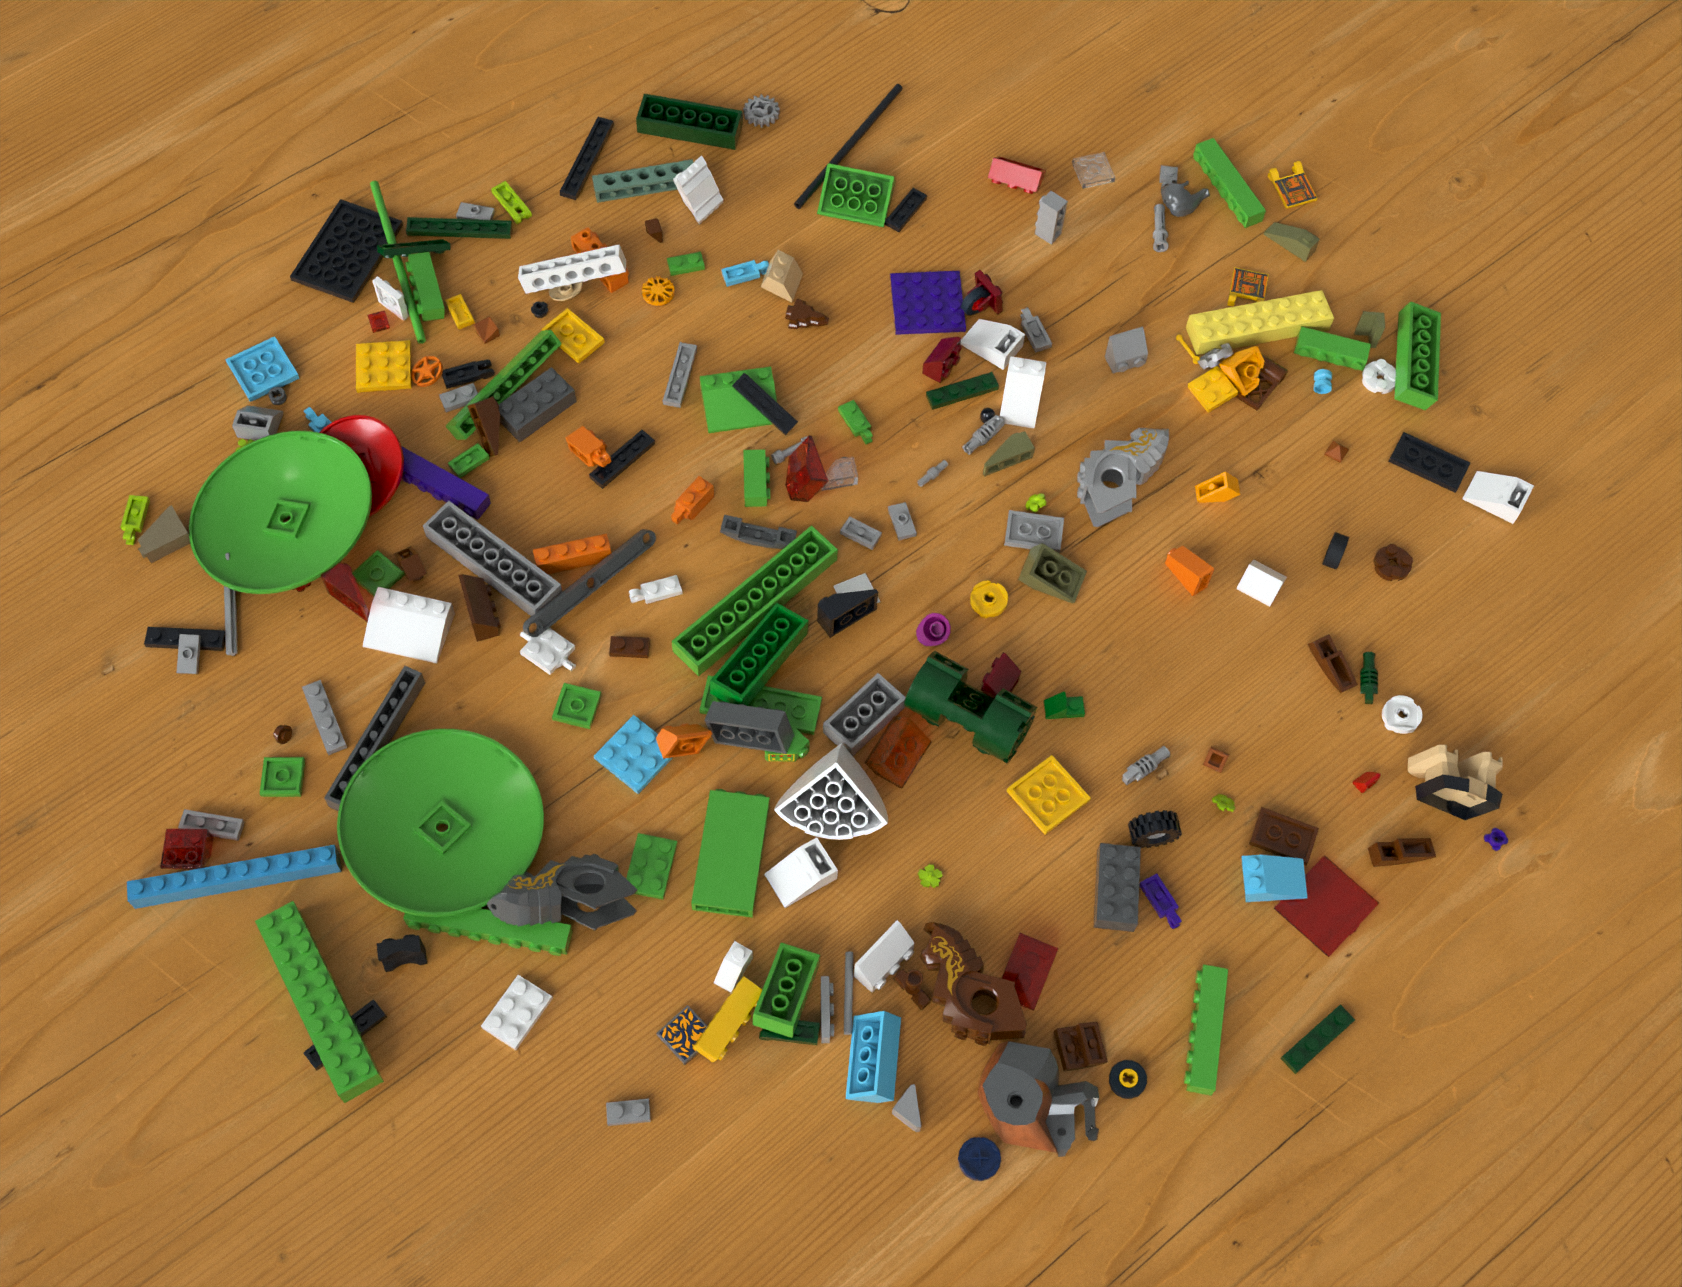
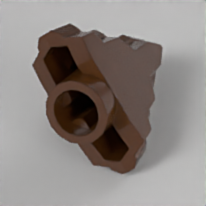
M796 299L794 306L788 305L785 318L789 320V329L797 330L799 327L807 328L811 325H828L829 318L823 313L815 311L813 306L807 305L804 300Z

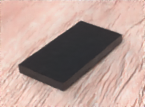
M1403 432L1388 461L1454 493L1458 490L1470 465V462Z

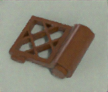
M1263 354L1265 362L1263 368L1260 369L1258 378L1261 379L1258 390L1251 391L1246 395L1247 397L1239 392L1235 396L1256 411H1258L1288 373L1287 369ZM1267 382L1272 386L1269 389L1261 390L1260 383ZM1259 394L1260 401L1257 404L1251 401V395Z

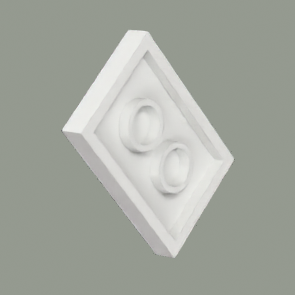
M517 975L485 1019L481 1028L514 1050H517L553 997L520 975Z

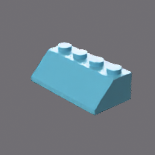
M886 1011L853 1017L845 1099L874 1103L894 1101L901 1017Z

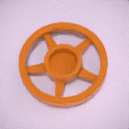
M425 356L411 369V378L420 387L430 386L440 378L443 372V365L437 357ZM429 360L437 361L431 365L428 363ZM439 366L438 372L434 377L435 368ZM416 373H420L418 380L415 377ZM432 378V380L428 382L421 383L423 379Z

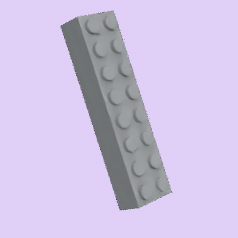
M450 501L423 525L425 535L429 540L478 577L484 578L486 583L530 616L534 615L562 593V587L559 582Z

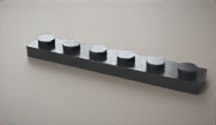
M597 117L560 189V196L577 200L614 126V121Z

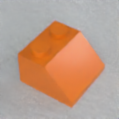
M686 723L676 727L666 726L661 729L656 737V741L663 759L694 755L700 752L711 737L712 732L699 724L689 725Z

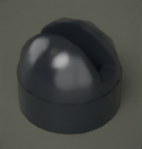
M984 408L980 414L981 421L985 423L995 416L994 410Z

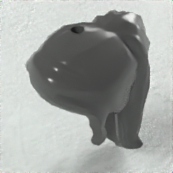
M1186 181L1182 184L1174 183L1163 186L1161 196L1163 203L1170 209V213L1174 216L1182 217L1193 213L1202 200L1210 196L1209 190L1204 188L1195 194H1190L1184 189L1189 184V181Z

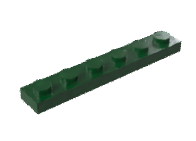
M408 217L406 234L409 236L511 239L512 221Z

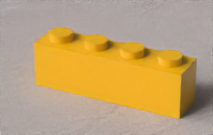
M745 976L742 977L692 1048L711 1062L717 1059L721 1060L728 1051L725 1047L729 1041L733 1043L740 1032L737 1030L740 1025L745 1026L752 1015L749 1012L753 1007L756 1008L762 989Z

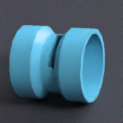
M1320 369L1314 373L1315 382L1313 389L1316 393L1326 394L1332 390V383L1330 382L1332 380L1331 371Z

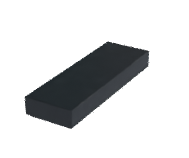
M912 188L885 220V225L900 232L927 200V195Z

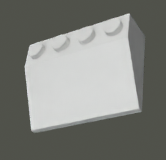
M378 587L371 604L363 647L437 663L455 615L452 603Z

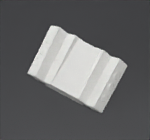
M702 155L684 172L678 173L673 178L684 204L692 212L698 224H701L723 204V198Z

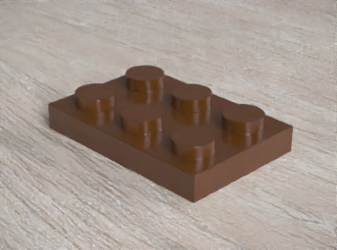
M1261 807L1249 845L1281 857L1301 858L1304 865L1307 866L1319 828Z

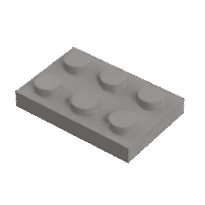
M1009 510L1004 546L1031 549L1043 543L1060 554L1064 518Z

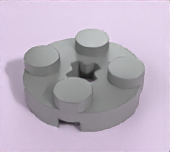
M1230 344L1220 345L1222 349L1214 348L1203 355L1197 361L1200 367L1203 369L1212 368L1220 363L1218 360L1224 357L1226 359L1233 355Z

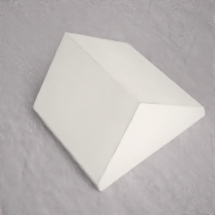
M1253 560L1236 589L1270 607L1287 577Z

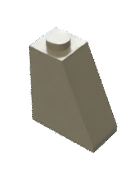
M172 505L138 539L141 545L138 550L143 558L148 557L149 561L153 563L190 544L189 534Z

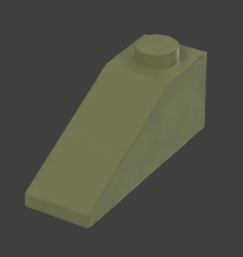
M1276 222L1264 232L1265 236L1305 262L1316 251L1320 240L1306 229Z
M1025 431L1012 434L984 464V477L1033 458L1035 447Z

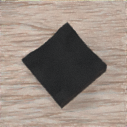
M409 934L405 935L402 939L395 940L389 938L381 943H376L378 960L382 961L386 972L393 971L397 967L408 963L427 964L426 949L419 935Z

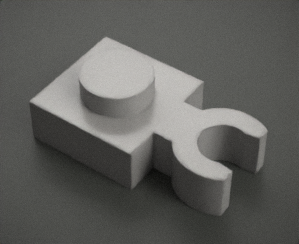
M1161 165L1159 183H1162L1161 189L1165 185L1177 183L1178 167Z

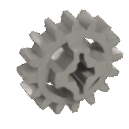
M760 94L759 98L754 95L753 100L749 98L748 103L744 104L745 120H748L749 124L754 123V127L760 125L763 128L765 124L769 127L770 122L775 124V119H779L780 108L778 107V102H775L774 98L769 99L768 95L765 98L762 94Z

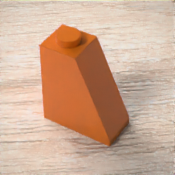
M1184 546L1178 549L1173 548L1167 554L1165 564L1192 596L1208 587L1214 572V568Z

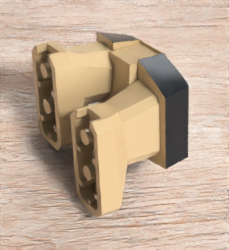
M1437 745L1408 758V772L1417 778H1425V782L1415 786L1418 801L1463 820H1468L1500 808L1503 794L1496 789V774L1503 769V757H1500L1499 760L1492 759L1491 752H1481L1458 762V750L1450 753L1447 750V745Z

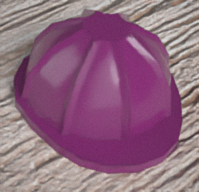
M931 613L918 625L916 636L918 641L925 646L940 645L949 638L951 626L949 620L944 615Z

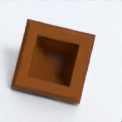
M1332 441L1324 455L1341 463L1349 449Z

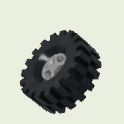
M1158 810L1154 813L1148 812L1146 815L1141 814L1138 818L1134 817L1128 824L1132 845L1135 847L1151 848L1152 846L1159 847L1162 844L1167 845L1168 842L1172 843L1174 839L1178 840L1179 836L1182 835L1178 815L1176 812L1173 813V811L1167 812V810L1159 812Z

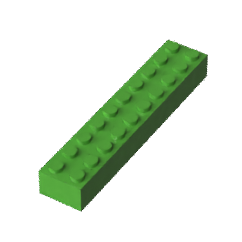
M811 525L672 640L673 652L695 674L700 676L748 636L776 603L782 606L785 605L837 561L838 549Z
M294 901L257 919L255 923L341 1100L346 1103L384 1082Z

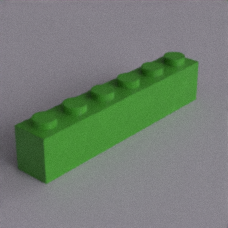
M1211 138L1196 144L1193 154L1195 161L1200 164L1203 172L1210 178L1212 185L1217 188L1220 196L1225 199L1229 209L1237 216L1238 221L1245 228L1262 222L1266 212L1265 208L1216 140Z
M1203 965L1200 971L1197 970L1195 983H1198V991L1195 990L1193 995V1003H1196V1008L1192 1010L1191 1023H1194L1193 1030H1190L1188 1042L1192 1044L1191 1051L1188 1050L1186 1063H1189V1071H1186L1184 1075V1084H1187L1186 1091L1212 1096L1216 1090L1228 969Z

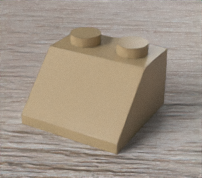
M777 250L770 261L761 284L762 288L790 302L795 297L803 275L794 257Z

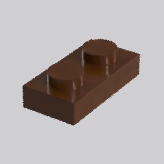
M611 636L609 655L610 657L648 658L650 640L644 637Z

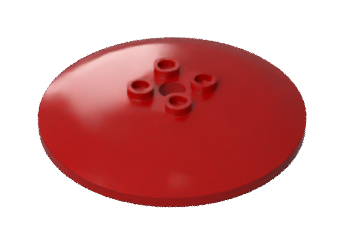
M351 415L340 418L327 425L319 433L329 435L345 443L359 456L365 465L372 487V505L369 515L371 517L391 500L400 484L404 468L402 446L394 431L374 417Z

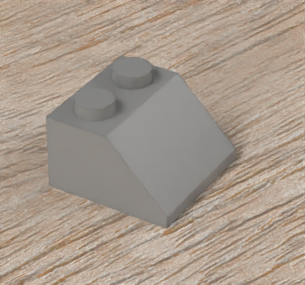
M1143 327L1109 337L1105 359L1112 373L1124 372L1133 367H1141L1146 363L1148 350Z

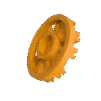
M661 276L648 278V281L643 283L642 286L644 300L654 306H662L669 303L675 294L674 285L670 279L661 278ZM663 298L664 301L659 302L658 299Z

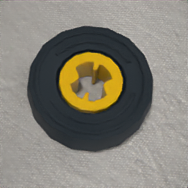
M1123 1060L1112 1067L1109 1074V1084L1117 1096L1132 1099L1138 1097L1145 1090L1147 1075L1139 1063L1133 1060ZM1123 1075H1126L1127 1077L1131 1076L1133 1078L1131 1080L1132 1084H1130L1129 1082L1125 1083L1123 1081L1125 1076Z

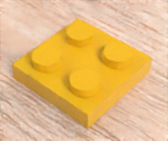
M1218 366L1188 383L1189 390L1208 413L1238 395V390Z

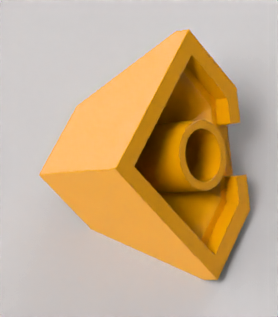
M1254 346L1234 353L1220 362L1219 366L1234 387L1243 396H1246L1258 387L1260 369L1263 368L1265 361L1258 346Z

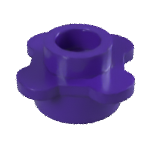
M1493 828L1490 834L1484 836L1485 842H1488L1495 851L1500 850L1503 844L1508 843L1505 833L1498 828Z

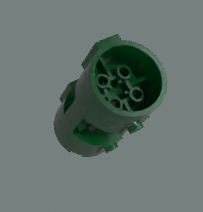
M937 651L932 652L913 680L906 695L904 706L921 715L931 725L939 727L945 719L957 722L965 730L975 733L972 744L979 752L991 754L1008 764L1017 752L1015 749H1018L1021 742L1024 741L1034 721L1035 716L1033 715H1035L1037 707L1004 688L996 695L995 699L966 683L968 668Z

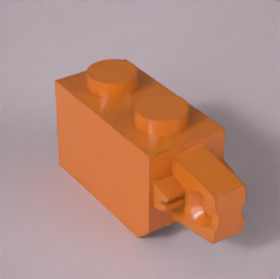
M582 426L565 437L570 451L588 467H593L596 464L605 467L612 462L606 452L607 446L602 439L596 438L592 430L588 431Z
M698 476L676 500L675 511L671 515V520L677 525L684 518L693 520L714 498V485Z

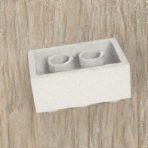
M898 920L855 964L854 977L871 993L876 988L880 990L887 982L885 979L890 974L894 975L901 967L899 964L904 959L907 961L914 953V941Z

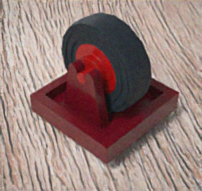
M978 270L974 273L976 286L967 293L961 307L970 316L982 312L989 307L998 315L1003 311V293L999 286H995L992 283L988 274Z

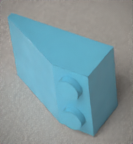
M1271 855L1242 856L1245 902L1307 898L1303 859Z

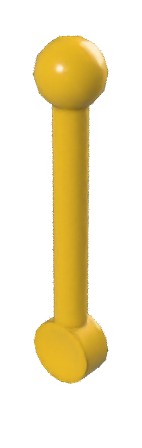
M1178 334L1176 336V340L1180 341L1184 348L1187 350V352L1191 355V357L1193 358V363L1198 364L1197 361L1200 360V358L1194 355V353L1184 342L1182 335Z

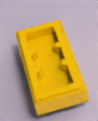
M461 294L445 300V304L458 330L475 324L474 318Z

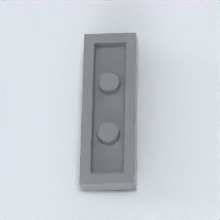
M184 809L178 829L184 832L239 841L245 822L243 819Z
M821 976V1043H830V1037H834V1024H830V1016H834V1003H830V996H833L834 989L833 983H829V976Z

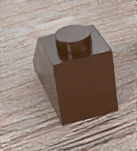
M412 546L394 554L409 581L421 580L423 575L427 574L418 553Z

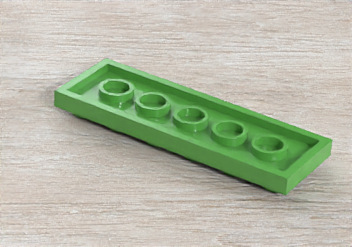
M708 675L699 710L701 714L708 713L712 701L724 702L710 694V680L713 676ZM764 686L748 706L785 711L791 727L794 726L801 733L814 735L822 697Z

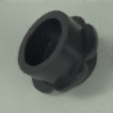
M535 302L531 307V312L535 317L543 318L547 315L548 305L545 302Z

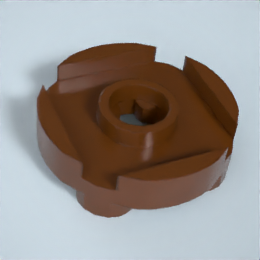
M1389 544L1381 548L1375 555L1373 561L1374 569L1381 578L1387 581H1400L1405 579L1411 571L1413 558L1404 549L1397 547L1395 544ZM1390 561L1396 562L1397 566H1391Z

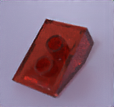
M808 436L789 456L785 486L791 501L809 502L828 482L812 436Z
M339 562L320 576L328 594L368 623L369 611L355 581L356 578L351 572L352 568L345 562L343 564Z
M1019 933L1002 979L1015 982L1014 987L1020 1005L1034 1011L1059 948Z

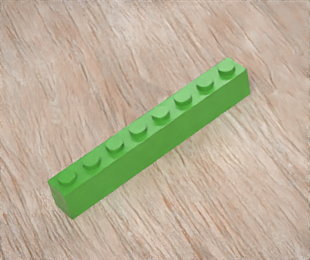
M552 330L540 331L445 426L456 440H466L476 430L467 407L468 405L490 397H494L498 404L502 403L562 344Z
M482 908L447 917H425L405 913L403 918L406 925L411 929L420 930V928H425L437 934L441 931L453 937L463 935L468 936L469 939L474 941L484 939L496 945L506 943L513 948L528 947L531 951H549L550 954L555 956L567 955L573 933L571 925L558 922L551 923V921L532 926L529 923L519 927L518 925L506 924V922L500 921L499 918L495 917L490 910Z

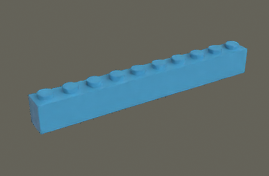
M335 845L127 881V899L134 909L338 873L341 872L340 853Z

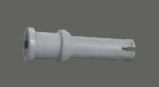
M1157 204L1154 207L1155 230L1153 238L1155 242L1153 249L1156 252H1164L1168 249V242L1166 241L1168 232L1165 229V206Z

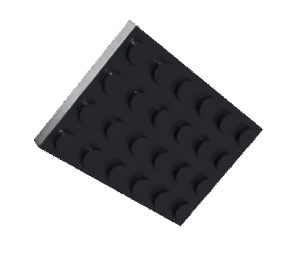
M340 199L290 275L291 281L354 303L383 258V255L377 252V245L388 244L379 213ZM389 216L396 237L403 223L401 220Z

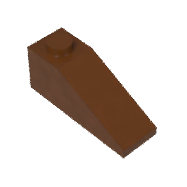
M490 397L467 407L483 448L489 457L498 455L500 412L498 402L494 397Z

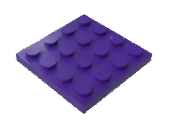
M960 271L890 273L895 335L966 332L965 314L961 307L963 297Z

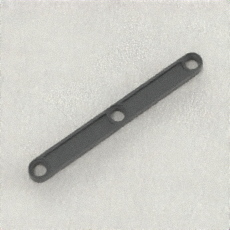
M642 529L527 619L523 625L524 633L531 637L541 635L649 549L656 541L655 533L647 529ZM648 533L650 536L649 541L644 543L643 537ZM592 577L594 583L591 587H588L587 581ZM535 623L536 630L533 633H530L529 627L531 624Z

